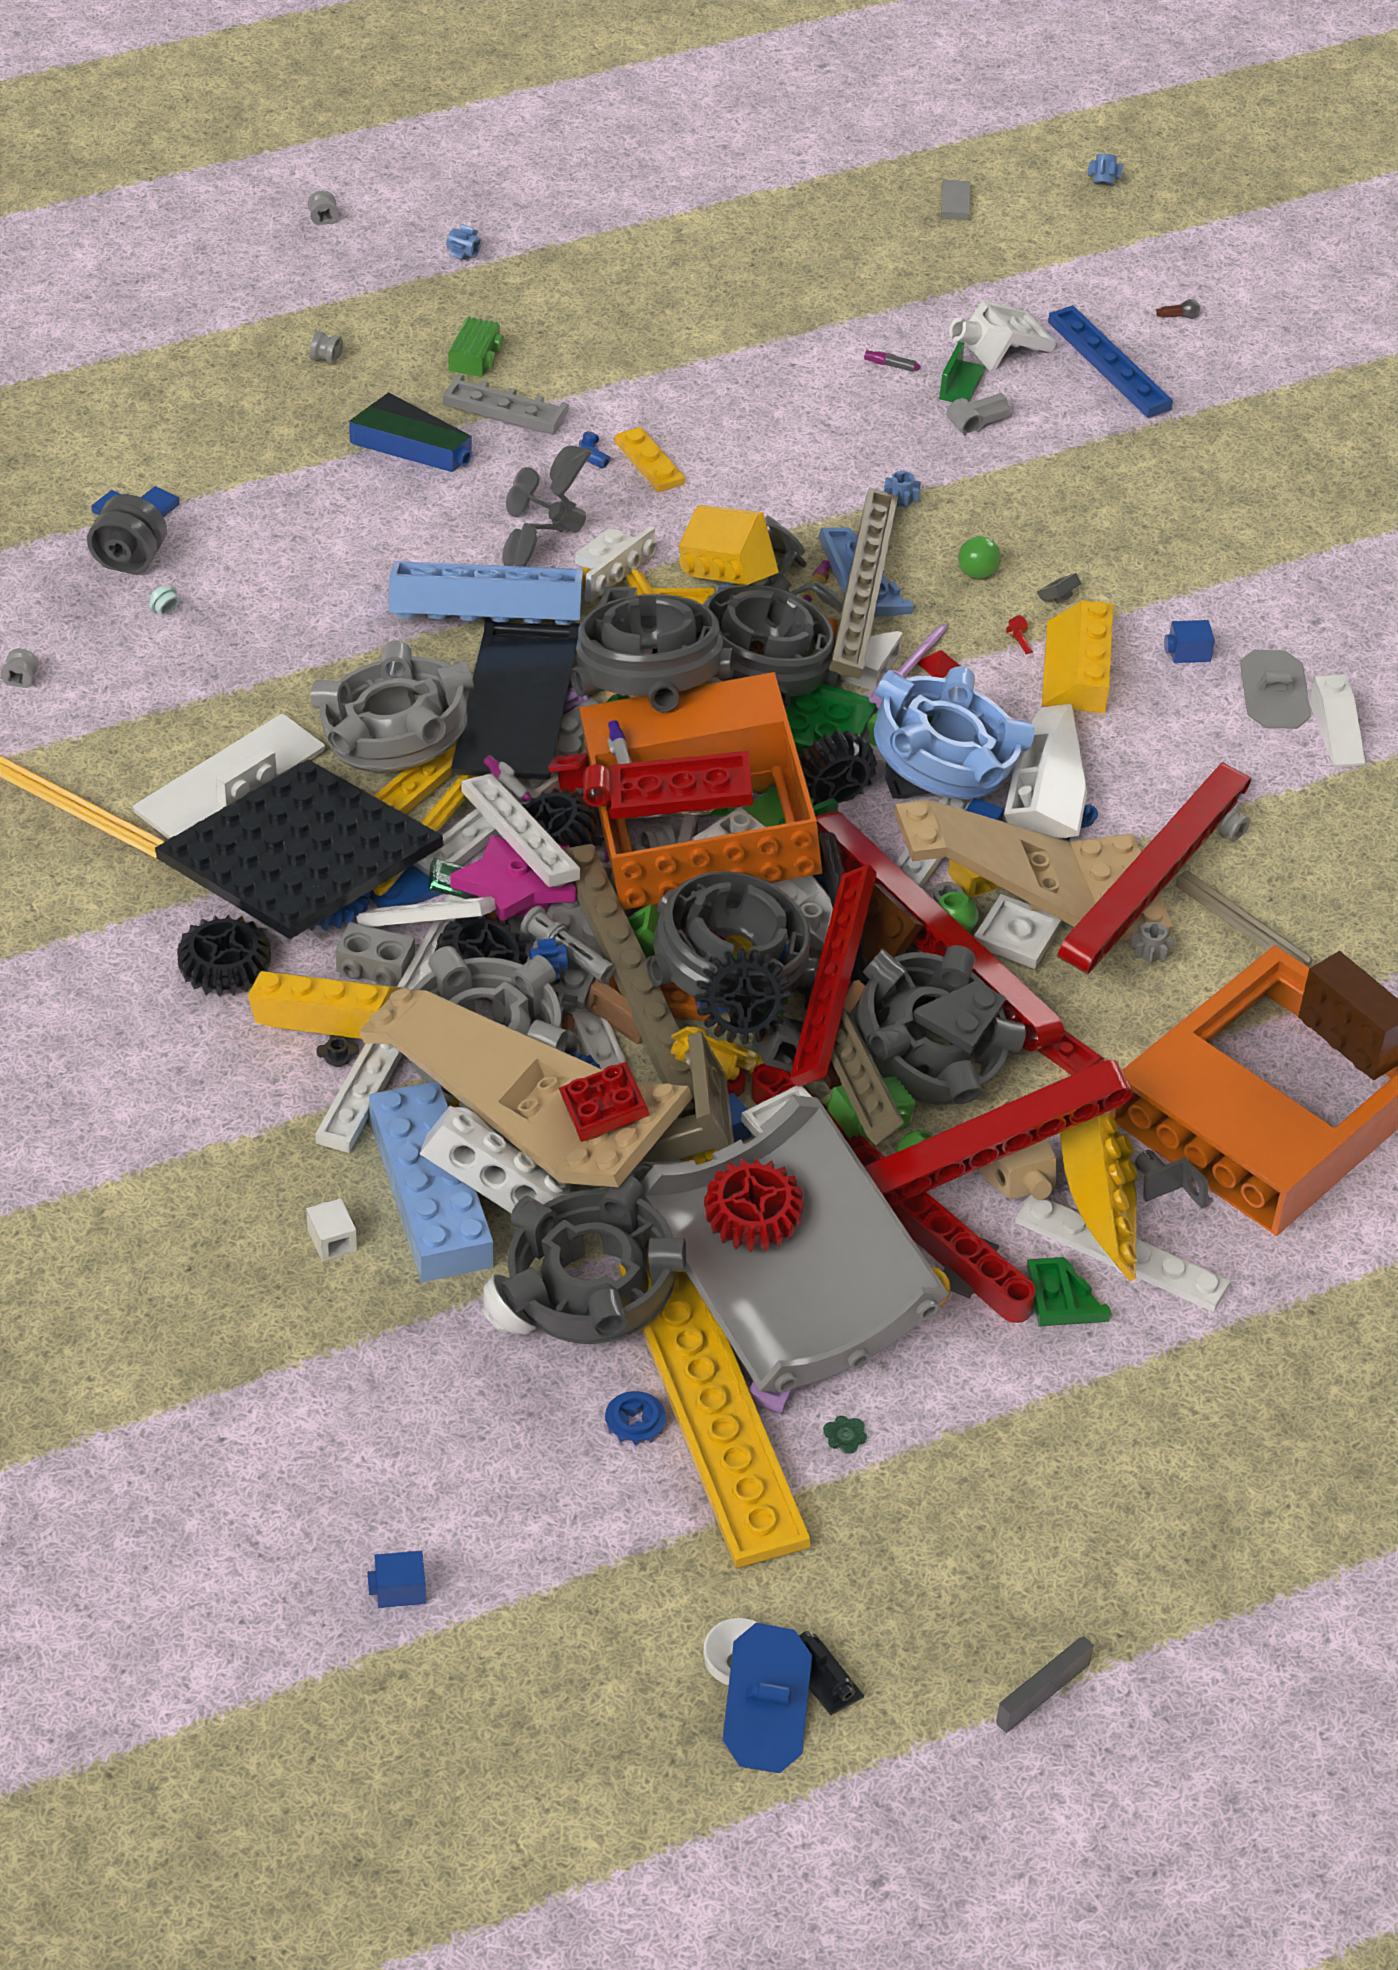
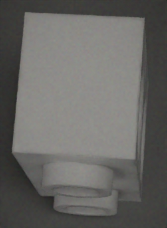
M349 922L335 950L336 972L342 973L351 979L360 977L375 981L379 985L398 986L415 956V938Z

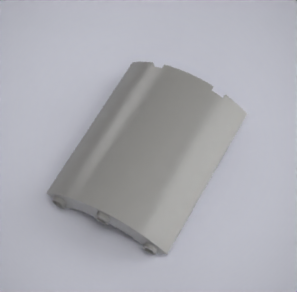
M792 1095L783 1107L760 1126L763 1132L746 1144L740 1139L728 1147L713 1153V1160L696 1165L694 1160L675 1164H655L640 1182L643 1187L640 1199L652 1205L664 1217L670 1227L673 1238H685L687 1252L685 1271L760 1392L778 1391L784 1393L792 1388L824 1380L849 1368L858 1369L864 1366L872 1356L896 1342L924 1319L935 1315L939 1310V1304L949 1295L819 1099ZM758 1157L760 1164L766 1165L772 1160L775 1165L774 1169L777 1170L785 1166L787 1176H795L797 1187H801L803 1192L804 1213L801 1215L800 1226L794 1229L791 1239L783 1237V1243L780 1245V1248L773 1243H769V1248L766 1252L761 1246H755L754 1250L750 1253L747 1245L742 1244L735 1250L733 1240L722 1243L720 1233H712L711 1223L705 1219L704 1196H706L709 1181H714V1175L717 1170L725 1172L728 1162L738 1167L742 1158L747 1164H753V1161Z

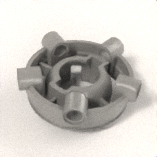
M394 640L384 646L381 661L358 668L339 681L315 680L311 688V703L315 709H320V718L325 736L334 754L339 759L352 767L365 771L392 772L427 763L445 753L458 741L466 727L468 718L465 691L473 689L474 684L466 661L448 665L432 658L411 656V649L405 642ZM414 695H420L418 696V699L415 701Z
M445 946L436 950L429 958L428 964L433 972L426 975L412 989L426 990L475 1012L476 999H490L492 1001L493 1021L507 1024L509 1028L562 1052L565 1051L569 1034L567 1030L562 1029L560 1003L550 985L556 980V973L550 962L540 955H536L524 965L498 958L482 957L463 960L454 947ZM529 1014L534 1017L539 1014L545 1022L537 1019L532 1024ZM411 1061L416 1072L427 1083L435 1082L432 1077ZM441 1086L442 1092L454 1096L443 1086Z

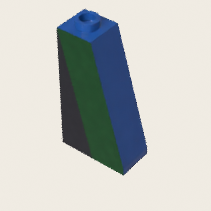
M389 392L349 420L350 443L450 472L455 471L460 466L468 465L472 458L471 435Z

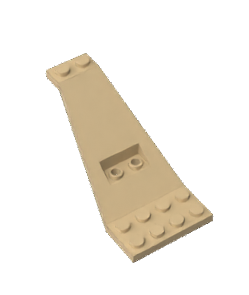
M929 799L895 804L894 814L912 862L947 857L1028 901L1032 911L1044 910L1073 927L1080 922L1141 853L1133 833L1069 842ZM1160 894L1118 941L1131 939L1132 933H1137L1138 926L1148 922L1161 923L1170 929L1169 934L1173 933L1174 926Z
M401 988L394 991L390 995V999L378 1011L373 1013L370 1020L359 1030L364 1043L393 1045L560 1183L619 1188L693 1098L689 1086L636 1082L650 1116L581 1142L562 1099L559 1087L567 1085L575 1079L585 1078L600 1072L602 1069L426 990Z

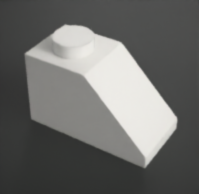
M894 631L870 636L860 679L841 675L840 680L874 691L879 685L883 674L891 669L899 657L903 633Z

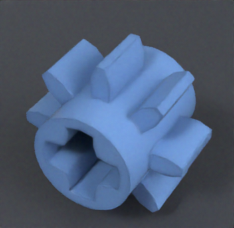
M1097 154L1096 160L1089 162L1088 176H1094V184L1102 185L1106 183L1112 186L1115 179L1119 180L1122 177L1123 164L1116 163L1117 156Z
M461 224L460 230L453 228L446 241L447 248L451 250L450 256L461 260H467L468 256L475 258L482 245L481 238L477 236L478 230Z
M897 471L892 475V478H885L884 492L898 496L896 506L908 507L912 501H919L921 482L914 481L915 478L910 472Z

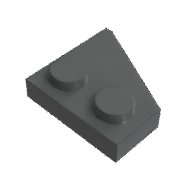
M974 981L918 1007L914 1011L913 1021L964 1051L971 1053L1004 1006L1006 997L980 982Z

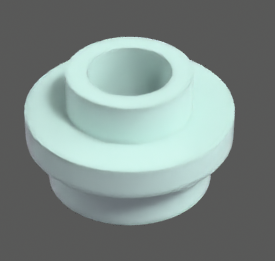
M172 586L157 588L150 596L149 608L154 613L158 612L161 616L167 611L175 609L179 603L177 591Z

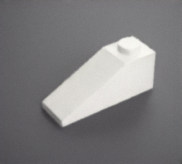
M1346 674L1315 676L1309 703L1334 768L1365 765L1354 694Z

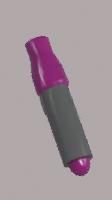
M866 350L864 355L865 360L880 365L912 372L918 371L921 368L917 361L898 357L891 353Z

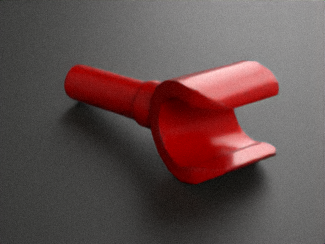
M1017 615L1009 619L1008 624L1010 626L1006 628V633L1013 631V634L1010 636L1019 642L1025 654L1033 653L1023 634L1028 630L1025 618Z

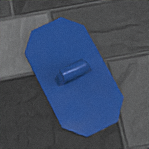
M755 1623L733 1641L722 1741L739 1767L781 1773L802 1754L812 1654L793 1629Z

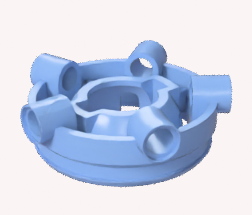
M962 666L950 669L946 679L930 676L903 678L889 669L875 691V695L883 699L877 713L874 737L878 750L884 760L894 771L910 783L928 792L948 798L975 799L996 791L1002 785L1004 779L1011 773L1021 750L1027 751L1030 749L1034 739V725L1031 722L1010 719L997 704L975 691L974 673ZM927 715L934 716L931 724L928 722Z

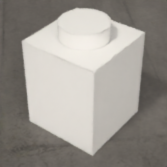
M342 1198L306 1208L307 1230L322 1261L357 1251L356 1228Z

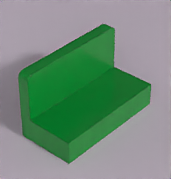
M958 342L942 373L940 400L953 403L957 399L964 398L970 402L984 374L985 366L963 361L964 342Z

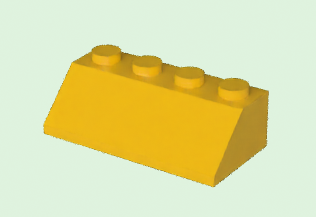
M699 505L695 508L678 545L680 552L679 563L682 570L688 576L749 585L779 573L763 512Z
M1082 600L1047 621L1041 707L1072 704L1073 710L1105 713L1110 684L1114 603Z
M260 971L248 993V999L255 1023L274 1028L362 1039L359 1030L370 1020L371 1015L390 999V995L394 991L403 987Z

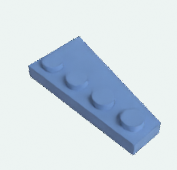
M850 527L821 528L819 540L845 596L857 536ZM883 574L874 616H897L913 613L914 605L909 599L903 600L899 595L901 589L895 582L889 583Z

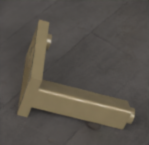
M702 1032L688 1035L689 1051L685 1052L688 1068L692 1072L696 1114L674 1120L640 1162L676 1161L712 1149L719 1151L734 1143L727 1075Z

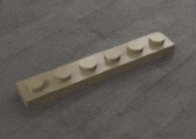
M843 1007L831 1062L867 1137L877 1145L884 1138L893 1135L904 1121L852 1015Z

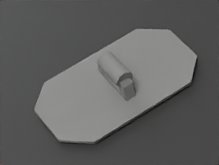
M1256 649L1240 660L1246 709L1249 717L1264 728L1297 729L1311 718L1304 667L1300 660L1285 650Z

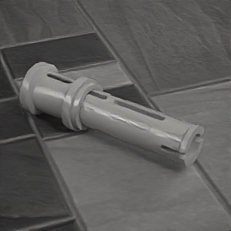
M541 906L533 907L525 915L521 923V931L526 935L532 934L539 940L556 939V945H565L567 958L597 978L601 983H606L613 976L616 967L612 962L610 963L572 936L566 924L562 921L556 922L546 915L545 910Z

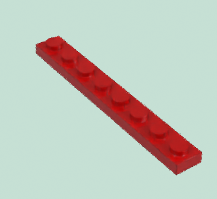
M870 864L844 873L841 876L790 1074V1079L798 1087L813 1081H819L826 1077L877 874Z

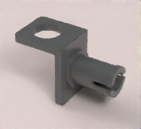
M1149 1149L1146 1150V1154L1143 1151L1137 1156L1135 1166L1145 1174L1143 1198L1146 1202L1183 1187L1201 1208L1207 1207L1208 1180L1185 1157L1165 1165ZM1192 1177L1196 1180L1198 1184L1199 1193L1195 1190L1192 1184Z

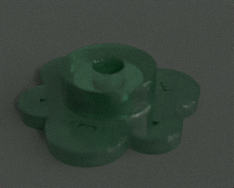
M838 1416L835 1422H828L823 1427V1434L829 1438L828 1445L833 1449L840 1448L845 1453L856 1452L858 1445H862L867 1441V1435L864 1433V1422L858 1418L848 1420L846 1416Z

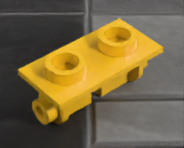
M686 1027L671 1035V1038L676 1040L671 1048V1053L675 1055L677 1060L687 1064L685 1052L689 1051L688 1035L702 1032L724 1069L727 1081L729 1079L734 1081L737 1078L740 1069L736 1066V1063L748 1057V1054L738 1050L734 1043H729L725 1040H715L706 1036L707 1033L697 1027Z

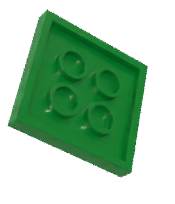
M822 684L810 693L790 697L791 703L785 711L797 753L803 755V748H809L813 745V740H821L824 733L832 736L836 730L841 734L849 730L852 734L858 733L863 737L867 731L870 718L877 712L878 708L876 703H870L867 696Z

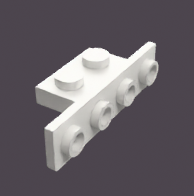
M649 526L636 537L625 535L617 529H607L575 553V564L592 569L586 574L585 601L592 603L604 593L605 587L614 586L631 573V570L637 569V567L654 555L657 548L655 527Z

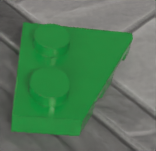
M1064 1257L1027 1259V1276L1035 1286L1034 1307L1039 1326L1109 1322L1111 1315L1110 1307L1106 1303L1100 1305L1091 1295V1286L1083 1278L1076 1275L1074 1268Z

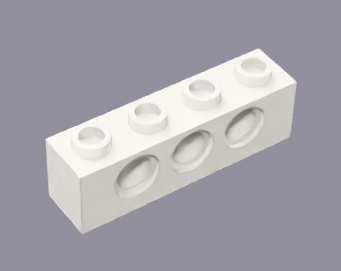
M452 1106L447 1108L428 1132L420 1151V1155L510 1213H512L517 1202L525 1196H531L545 1204L557 1197L568 1194L572 1185L570 1183L558 1182L524 1152L519 1151L504 1141L499 1134L490 1132L475 1122L470 1115L460 1112Z

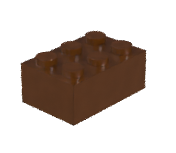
M1340 950L1309 968L1298 1018L1373 1081L1398 1066V998Z

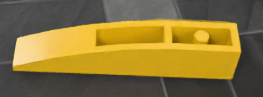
M1107 1112L1059 1134L1064 1170L1080 1215L1095 1240L1130 1282L1136 1279L1137 1194L1134 1180L1138 1179V1174L1130 1156L1134 1154L1133 1145L1126 1134L1121 1135L1118 1132L1112 1115Z

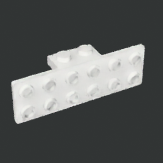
M280 714L133 805V812L167 839H170L221 810L223 807L237 801L247 793L263 786L273 778L296 767L299 763L315 758L325 751V745L286 715Z

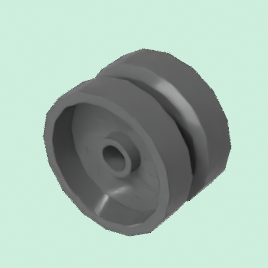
M115 495L105 503L99 516L91 526L87 534V546L92 556L103 567L138 575L148 569L156 552L161 547L167 535V524L161 512L152 503L134 495Z

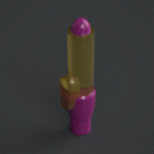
M823 560L813 572L809 582L815 583L819 581L822 584H826L829 577L830 562ZM806 590L802 594V598L810 603L811 601L813 602L817 594L812 590Z

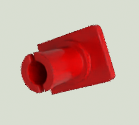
M588 754L556 756L552 760L548 770L549 772L557 771L560 791L568 788L573 792L576 788H583V771L589 766Z

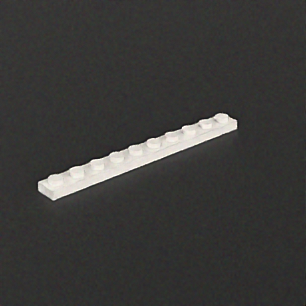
M449 894L445 901L461 900L464 898ZM455 919L433 921L397 987L412 990L419 981L433 972L428 964L429 958L435 952L440 933H443L445 926L450 921L454 922ZM366 1043L315 1134L316 1144L350 1153L369 1118V1094L383 1092L403 1056L398 1049L391 1044Z

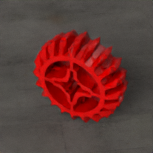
M756 1157L753 1164H747L742 1158L738 1167L728 1162L725 1172L717 1170L714 1175V1181H709L707 1185L704 1207L705 1219L711 1223L710 1228L713 1234L720 1233L722 1243L733 1240L735 1250L743 1244L747 1245L751 1253L755 1246H761L766 1252L769 1248V1243H773L780 1248V1245L783 1243V1237L791 1239L794 1229L798 1228L801 1224L804 1203L801 1187H797L795 1176H787L785 1166L776 1170L772 1160L766 1165H762L758 1157Z

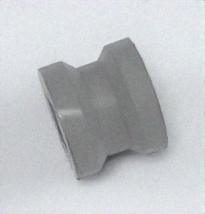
M324 190L317 191L309 197L308 208L314 224H334L337 221L339 211L336 206V199L332 193Z
M316 332L310 346V358L315 361L326 360L328 364L335 365L336 360L342 354V337L336 335L328 337L324 332Z
M17 648L10 651L6 664H4L0 672L3 682L8 686L28 688L33 680V674L36 673L39 666L37 657L26 649Z
M669 825L661 827L659 831L645 830L641 833L642 846L647 849L677 844L674 832Z

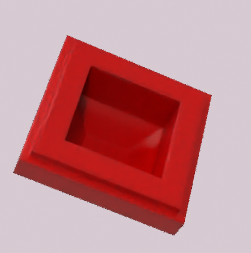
M939 650L917 663L929 675L938 678L946 677L950 669L960 666L943 650Z

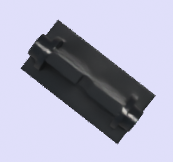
M809 1631L801 1633L799 1637L812 1654L809 1689L831 1716L864 1698L863 1693L820 1638Z

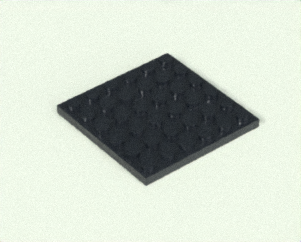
M308 759L282 775L273 778L256 790L247 793L230 805L223 807L204 820L197 822L176 836L171 837L155 847L156 858L286 938L292 939L442 848L444 844L443 835Z

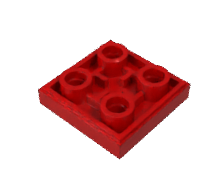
M627 1061L618 1065L608 1066L600 1072L585 1078L575 1079L569 1084L559 1087L560 1094L581 1142L650 1116Z

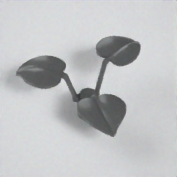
M570 445L563 448L556 456L550 469V479L553 481L550 489L554 495L562 500L561 502L550 504L533 495L540 481L536 470L525 467L516 474L513 486L506 497V508L509 515L513 517L520 516L527 509L530 500L549 509L548 516L553 524L525 523L522 526V530L514 529L503 548L502 560L504 566L526 567L537 543L538 532L536 529L557 530L559 532H563L566 529L573 533L581 530L586 520V513L584 510L577 508L576 503L570 501L564 493L570 488L580 470L593 453L592 450Z
M767 515L765 520L766 526L770 528L768 533L773 551L782 553L784 556L777 566L779 573L770 576L762 585L790 592L789 588L792 584L783 574L793 560L803 568L807 566L805 560L801 557L805 550L794 534ZM819 581L815 583L809 582L790 592L798 595L806 590H812L816 592L824 603L830 605L841 614L843 600Z

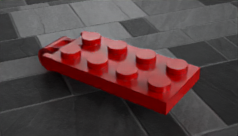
M749 751L610 765L609 769L600 764H593L583 771V799L588 805L593 807L611 805L609 809L610 819L636 818L639 816L753 805Z

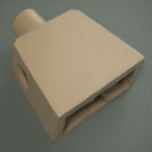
M1047 1139L978 1169L985 1180L1008 1199L1032 1195L1035 1199L1042 1200L1050 1195L1056 1185V1158Z

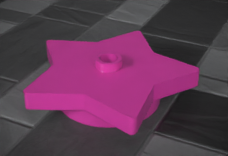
M490 836L481 860L450 874V887L477 895L479 898L492 896L495 899L496 910L493 912L496 913L500 920H506L511 916H525L535 906H541L545 910L550 907L551 903L575 902L577 900L576 887L571 882L559 887H548L505 839L497 836ZM558 844L562 849L569 848V845L562 846Z

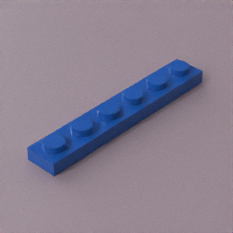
M1073 305L1049 313L1048 323L1147 418L1172 410L1173 400Z

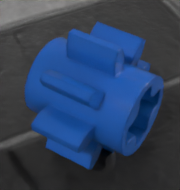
M554 938L537 940L538 948L529 949V959L531 960L536 955L547 959L555 970L556 980H559V972L568 970L565 945H556V939Z

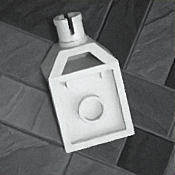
M987 301L980 303L969 321L964 318H956L952 321L949 328L950 337L954 338V341L964 342L965 346L989 371L996 370L1010 345L1016 348L1019 345L1025 346L1034 352L1039 350L1052 352L1057 345V342L1027 311Z

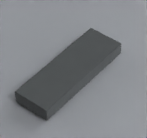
M1084 1636L1080 1637L999 1703L996 1724L1005 1733H1008L1090 1665L1094 1644Z

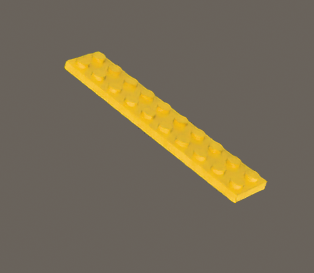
M647 1256L646 1259L648 1266L647 1273L649 1279V1290L652 1287V1282L649 1270V1260ZM618 1264L619 1275L621 1278L627 1272L621 1264ZM686 1271L676 1272L674 1288L667 1304L658 1316L643 1327L641 1331L735 1569L810 1548L809 1534L730 1343Z

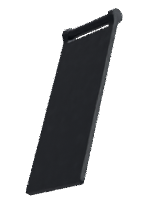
M485 619L484 633L472 679L474 688L470 689L467 699V724L457 741L451 766L452 774L473 776L492 774L483 763L484 759L491 755L497 761L509 765L514 770L516 778L550 779L551 772H549L548 766L555 757L571 680V670L574 666L577 651L576 646L579 640L578 629L580 623H571L570 626L504 623Z

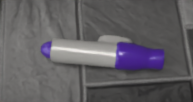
M613 720L608 723L610 738L607 739L609 749L612 755H616L618 764L632 763L624 733L619 726V722Z

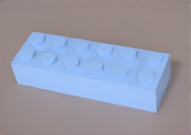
M394 561L389 575V613H396V616L401 618L415 617V614H428V618L445 619L447 615H459L461 620L467 621L478 620L479 616L491 617V620L496 622H508L510 618H523V621L526 623H541L542 619H554L557 624L569 625L574 623V620L580 621L583 569Z
M437 1081L369 1094L370 1124L421 1282L493 1268V1240L476 1190L420 1155L426 1135L448 1108L441 1086Z

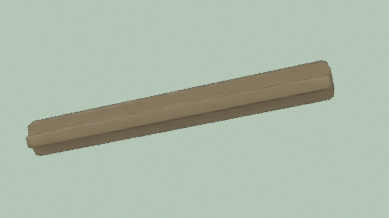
M1184 871L1182 874H1179L1175 884L1177 888L1267 951L1275 945L1309 968L1311 967L1313 959L1310 955L1191 872Z

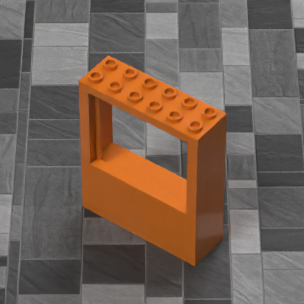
M775 672L700 685L678 692L679 702L677 706L668 712L655 710L651 706L648 696L579 707L589 766L600 764L609 769L610 765L618 764L616 755H612L607 741L610 738L608 723L613 720L619 722V726L624 733L632 763L749 751L752 788L775 784L786 824L632 852L625 818L610 819L609 809L611 805L598 807L616 894L623 910L658 904L662 897L671 889L677 888L690 878L709 872H739L758 877L769 883L822 874L817 821Z
M1274 945L1122 1069L1133 1090V1096L1127 1103L1111 1110L1109 1113L1112 1115L1117 1126L1170 1163L1185 1157L1207 1178L1210 1191L1277 1237L1398 1130V1066L1385 1073L1391 1078L1386 1084L1334 1128L1209 1044L1208 1042L1265 995L1296 1016L1299 1015L1309 967Z

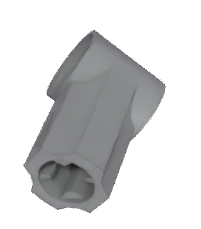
M999 393L971 403L964 398L957 399L950 404L946 414L947 418L964 436H967V433L973 431L980 432L985 424L1009 417L1010 407L1005 395Z

